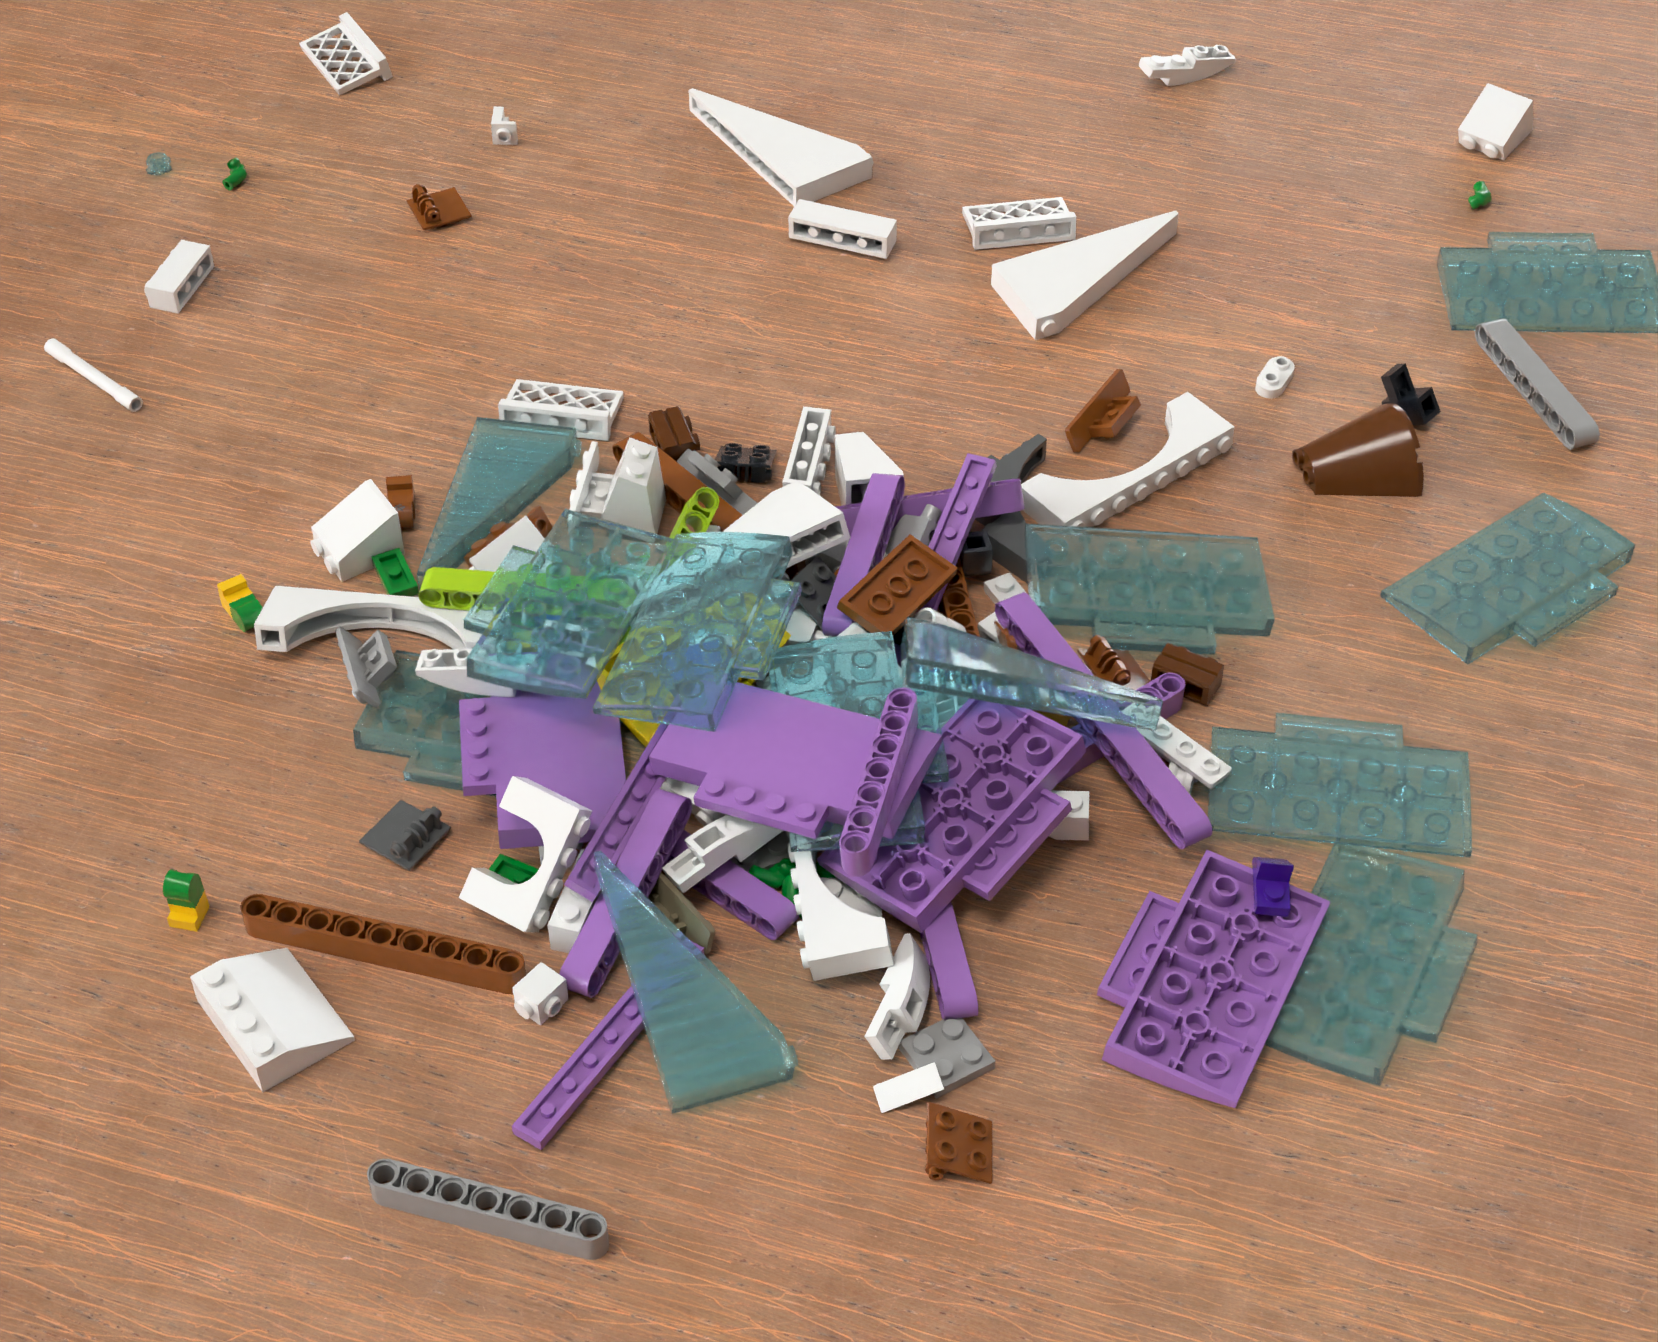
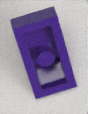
M1253 857L1255 914L1288 917L1291 910L1289 881L1294 865L1285 859Z

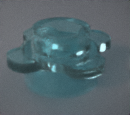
M160 152L150 154L146 160V165L148 166L146 169L147 174L163 175L172 170L169 165L171 162L170 157Z

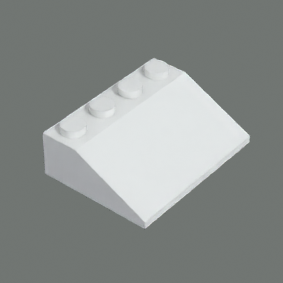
M288 948L222 959L190 976L198 1003L262 1092L269 1090L355 1041L354 1035Z

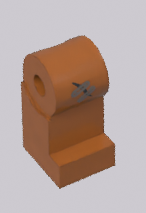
M412 475L386 477L388 501L398 512L400 528H414L415 490Z

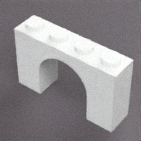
M512 776L499 807L527 820L537 828L544 843L543 862L537 873L531 879L521 884L514 883L487 868L472 867L459 898L523 932H539L549 919L550 911L548 910L553 899L560 894L563 888L562 878L566 869L576 859L577 850L575 849L578 842L590 827L591 821L589 818L592 810L528 778Z

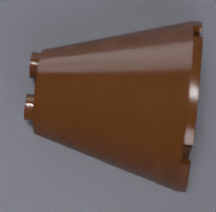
M1395 403L1380 405L1292 451L1294 464L1299 466L1301 471L1303 470L1304 482L1307 485L1309 484L1315 495L1422 496L1424 481L1423 462L1417 463L1418 454L1415 451L1420 448L1419 441L1408 415Z

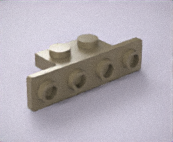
M661 872L636 922L657 945L669 942L677 933L681 936L685 935L690 941L704 947V955L710 953L715 936V929L712 924L699 913L691 901L686 899L671 880Z

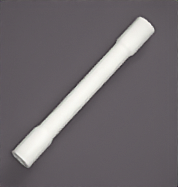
M52 338L45 343V352L94 383L131 412H136L142 407V398L126 387H122L81 359L58 340Z

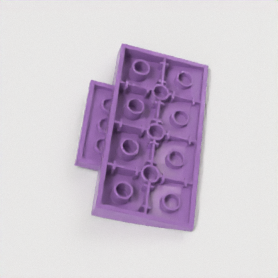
M559 655L488 656L489 658L547 657L548 670L543 687H517L515 697L491 696L490 698L459 700L463 795L496 794L500 849L544 846L541 834L533 824L499 807L512 776L528 778L592 810L589 818L591 821L590 827L578 843L589 842L626 782L619 715L605 702L591 667L592 663L596 660H580Z
M706 675L672 719L649 755V760L654 774L699 786L693 797L695 806L816 839L826 821L845 825L880 719ZM916 729L882 835L883 837L893 839L943 741L941 734Z
M984 685L937 732V734L943 736V741L893 839L882 836L870 872L863 876L853 877L843 871L839 846L841 834L817 859L820 866L846 885L920 933L930 925L963 887L990 901L1072 810L1070 801L1051 792V790L1086 753L1083 736Z
M1206 850L1179 903L1149 891L1098 987L1097 996L1125 1007L1106 1043L1102 1061L1163 1086L1236 1108L1329 908L1330 901L1289 884L1291 910L1288 917L1255 914L1253 869Z

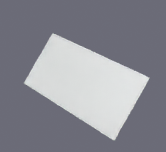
M935 1062L873 1086L881 1113L944 1090Z

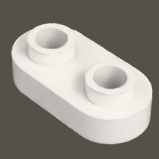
M1284 356L1270 359L1257 377L1255 387L1257 394L1269 399L1279 397L1293 378L1294 363Z

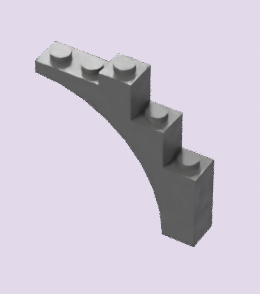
M1037 434L1030 440L1023 442L1021 446L1011 453L1005 454L1000 460L993 455L988 456L987 458L994 459L997 465L990 482L1020 479L1021 484L1024 483L1029 474L1045 461L1047 439ZM1020 511L975 518V520L985 526L981 532L987 531L995 562L1031 587L1052 572L1053 550L1037 538L1026 524Z

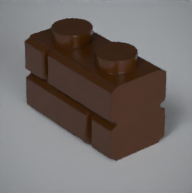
M676 406L667 408L665 411L657 410L649 413V433L654 444L675 461L687 449L691 451L700 450L698 435L691 433L692 423L690 417L684 416L681 408Z
M1167 643L1153 664L1151 681L1165 673L1178 674L1185 680L1183 697L1208 706L1213 695L1221 686L1224 665L1218 663L1214 658L1203 657L1190 652L1186 647Z

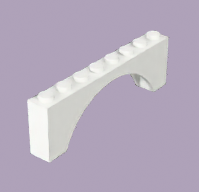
M1186 392L1167 403L1165 426L1169 439L1163 449L1152 460L1131 472L1097 480L1062 479L1040 473L1021 484L1025 505L1023 511L1064 544L1073 538L1079 537L1083 532L1095 525H1100L1104 520L1116 513L1124 511L1125 508L1137 501L1145 499L1158 489L1166 487L1177 478L1185 476L1198 466L1206 464L1219 454L1227 452L1233 444L1234 426L1192 394Z
M275 586L255 621L254 628L257 650L288 652L306 641L334 633L341 626L345 630L392 628L412 631L435 638L452 649H483L485 658H489L488 656H503L510 638L508 620L512 614L432 608L424 605L419 600V597Z
M828 821L824 823L816 839L786 831L788 837L793 838V842L788 843L791 863H796V868L791 869V878L794 889L799 888V894L794 895V903L797 915L802 914V921L797 922V929L800 941H805L806 948L800 949L803 968H810L813 981L894 966L891 941L885 918L871 916L846 905L828 890L817 874V849Z

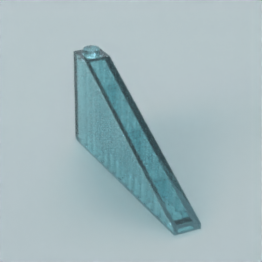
M477 417L417 571L419 591L425 572L432 567L458 568L465 561L463 557L472 550L471 546L491 533L490 528L499 522L509 523L572 468L575 457L580 456L582 446L581 440H577L576 428Z
M906 618L901 642L902 687L1156 731L1163 699L937 622Z
M601 850L594 852V869L671 1114L791 1080L794 1068L798 1065V1059L793 1045H787L784 1034Z

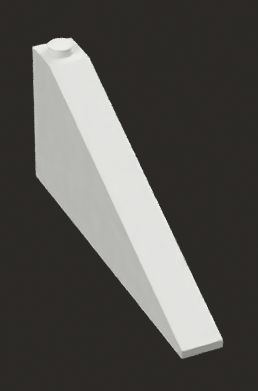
M693 88L689 90L690 111L794 207L799 199L814 202L872 178L873 159L869 153L865 152L857 144Z
M1172 211L992 264L991 286L1035 340L1058 334L1176 235L1179 213Z
M798 480L771 492L625 609L633 634L635 635L646 629L651 631L661 627L663 623L676 620L734 593L737 587L743 584H750L758 579L759 575L767 569L779 567L781 570H784L851 539L843 512Z

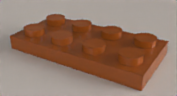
M909 534L839 600L837 609L886 643L956 575L958 568Z

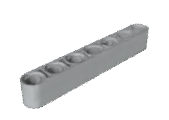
M1505 318L1476 326L1475 338L1478 345L1567 449L1572 450L1598 442L1600 433L1597 423Z
M383 1158L377 1160L370 1165L367 1171L372 1198L377 1204L384 1207L587 1260L599 1259L609 1249L606 1219L594 1211L392 1159ZM418 1190H424V1191L419 1192V1193H414V1192H416V1191H418ZM454 1198H457V1199H458V1200L453 1201V1202H450V1201H449V1200L454 1199ZM493 1207L491 1210H483L484 1208ZM521 1216H528L527 1218L522 1220L517 1219ZM555 1225H562V1227L557 1229L551 1228ZM590 1234H597V1236L592 1238L586 1237Z

